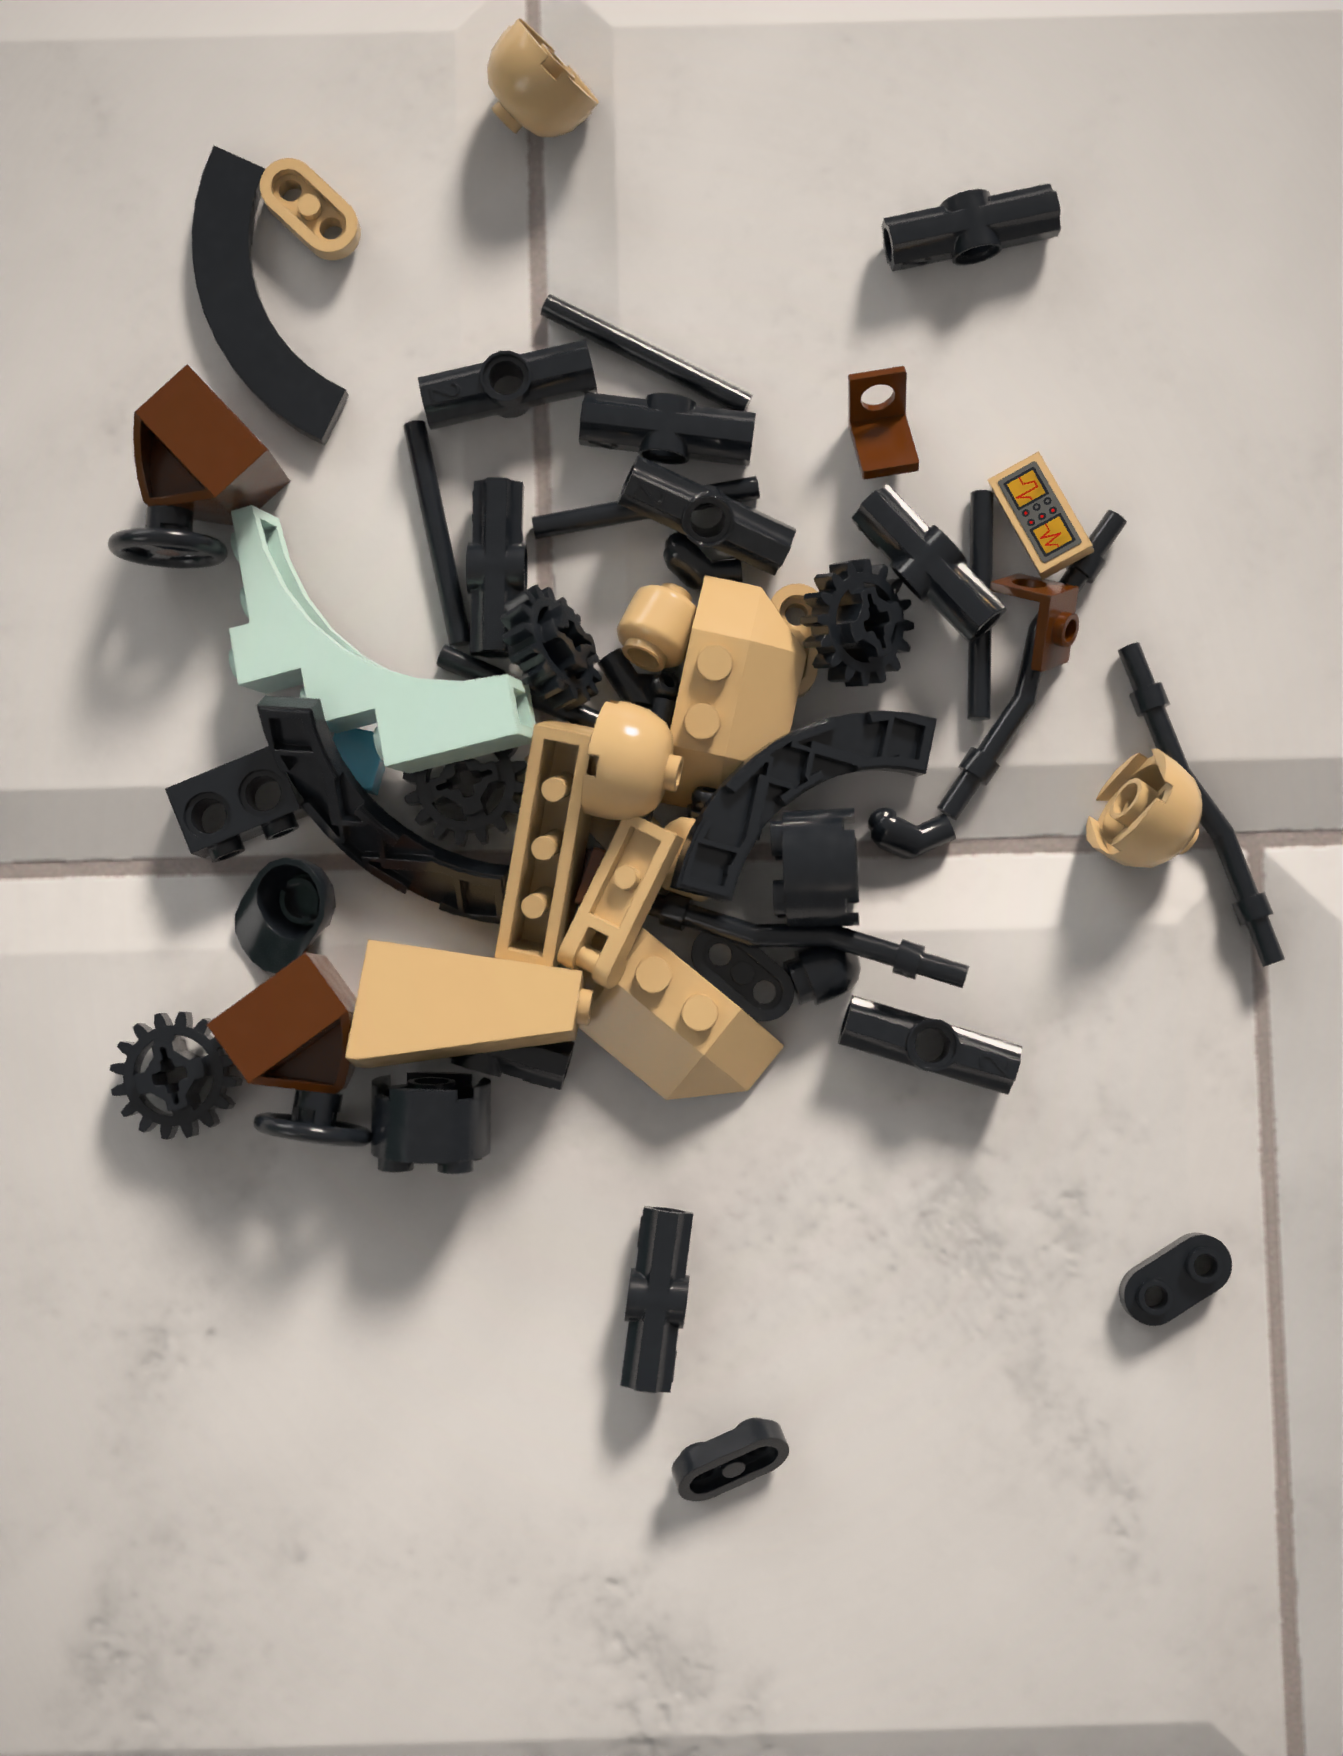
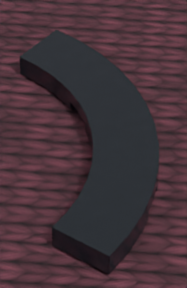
M213 146L202 173L195 200L192 223V260L196 287L204 315L225 357L251 392L281 420L303 435L325 446L349 394L346 389L327 380L310 368L289 348L274 328L263 306L253 273L251 245H253L255 216L261 197L260 179L265 168L217 146Z
M278 696L263 697L257 704V709L273 758L282 774L287 772L293 785L304 799L301 803L303 809L331 841L370 874L403 894L410 890L428 900L439 903V910L481 922L500 924L510 869L509 865L488 863L448 851L425 840L389 815L370 797L343 761L327 726L320 699Z
M883 710L850 713L825 718L797 728L768 743L742 762L721 783L704 805L691 827L679 854L670 888L722 902L732 901L737 880L747 856L762 834L761 830L782 807L787 806L801 794L818 784L844 774L863 771H890L913 776L926 774L937 719L913 713Z

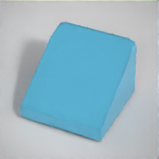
M355 728L334 733L333 741L355 779L367 793L378 796L386 767L376 751L373 738L374 732Z

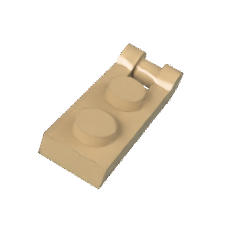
M641 817L621 820L560 946L557 956L558 962L572 970L582 968L592 973V980L607 989L615 987L624 974L627 964L626 958L684 838ZM596 931L608 936L602 951L592 947V939Z

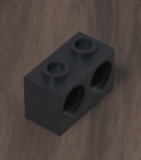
M269 746L165 788L190 853L202 858L210 856L212 862L223 861L244 852L243 842L262 834L265 835L266 840H273L290 834L299 828L297 820L308 816L301 806L304 799L293 785L287 772L283 774L280 772ZM266 782H277L281 790L279 802L270 810L260 811L255 802L258 788ZM221 803L226 811V821L218 831L206 833L202 826L203 813L209 806Z

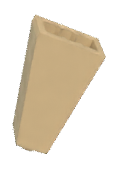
M368 939L345 1058L355 1067L374 1068L575 1041L578 1025L589 1026L594 990L585 989L586 982L583 972L578 970Z

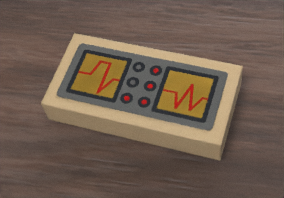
M1039 451L988 479L992 492H994L997 501L1042 580L1094 552L1090 539Z

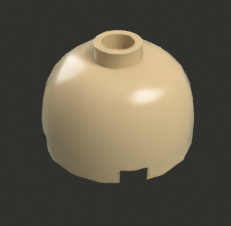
M521 18L517 19L512 26H509L501 34L490 53L487 64L488 84L498 100L492 107V110L515 134L522 127L539 137L555 138L570 133L591 115V111L598 105L599 101L569 65L566 67L554 54L555 50Z
M611 699L610 702L606 701L597 717L587 754L594 757L591 775H583L581 799L583 814L609 820L642 818L658 807L666 790L677 791L681 780L684 758L673 755V735L666 722L655 713L633 703Z
M1151 749L1153 756L1149 758L1139 752L1131 756L1115 770L1096 798L1097 801H1108L1098 821L1091 816L1088 817L1086 824L1087 841L1094 849L1124 866L1153 868L1172 860L1177 855L1187 852L1194 845L1199 835V823L1202 815L1200 789L1195 779L1179 763L1159 749Z

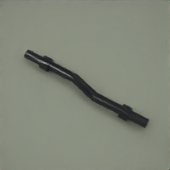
M1108 510L1089 537L1094 552L1065 567L1067 570L1059 582L1078 586V593L1086 582L1093 583L1106 564L1103 559L1104 555L1127 521L1118 513ZM1038 613L1028 627L1014 696L977 749L971 747L958 766L962 772L937 806L942 813L953 820H957L981 784L988 785L1000 767L996 761L1036 704L1042 672L1031 670Z
M1139 642L1119 649V656L1134 691L1129 697L1137 717L1144 716L1156 749L1161 750L1179 763L1195 779L1200 789L1202 798L1200 823L1213 840L1237 902L1233 903L1232 907L1240 926L1246 924L1263 967L1285 960L1268 917L1274 913L1266 893L1258 892L1233 827L1188 766L1165 708L1170 705L1162 682L1155 683Z
M670 891L667 896L657 894L648 915L659 918L660 925L679 931L689 927L750 947H831L892 966V973L915 980L917 975H921L962 989L969 970L968 965L926 953L925 946L902 939L900 944L842 926L788 927L787 924H754L693 905L692 898Z

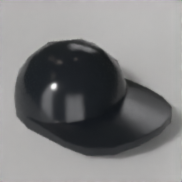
M281 858L269 862L259 871L241 899L235 913V933L242 949L251 961L262 970L276 974L307 952L318 935L331 923L336 908L333 884L322 868L306 859Z

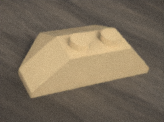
M707 575L704 577L670 729L674 742L673 755L684 758L683 770L677 791L666 790L661 803L687 808V805L692 803V792L697 787L704 786L718 789L721 783L742 762L768 743L787 734L791 730L807 654L762 587Z
M642 927L626 958L627 964L624 974L615 987L607 989L592 980V973L582 968L578 970L583 972L586 982L585 989L594 990L589 1026L579 1024L578 1028L665 1100L748 1091L784 1047L781 1042L744 1010ZM596 931L592 939V947L602 951L608 936Z

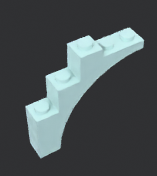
M253 505L231 511L234 532L231 534V546L236 559L240 563L243 587L240 590V601L246 616L249 618V623L229 628L232 645L229 651V664L232 673L237 678L238 685L268 694L304 684L300 691V698L321 700L329 731L340 733L377 723L378 727L374 729L373 733L374 745L379 757L384 761V766L409 774L531 743L536 722L529 684L524 685L521 680L508 674L465 681L419 679L391 671L366 658L333 630L309 599L291 563L279 518Z

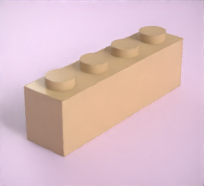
M552 719L534 724L494 958L557 967L560 964L557 960L558 951L574 919L576 910L574 902L580 887L592 820L591 815L583 814L581 805L583 775H591L594 757L587 754L594 730L592 727Z

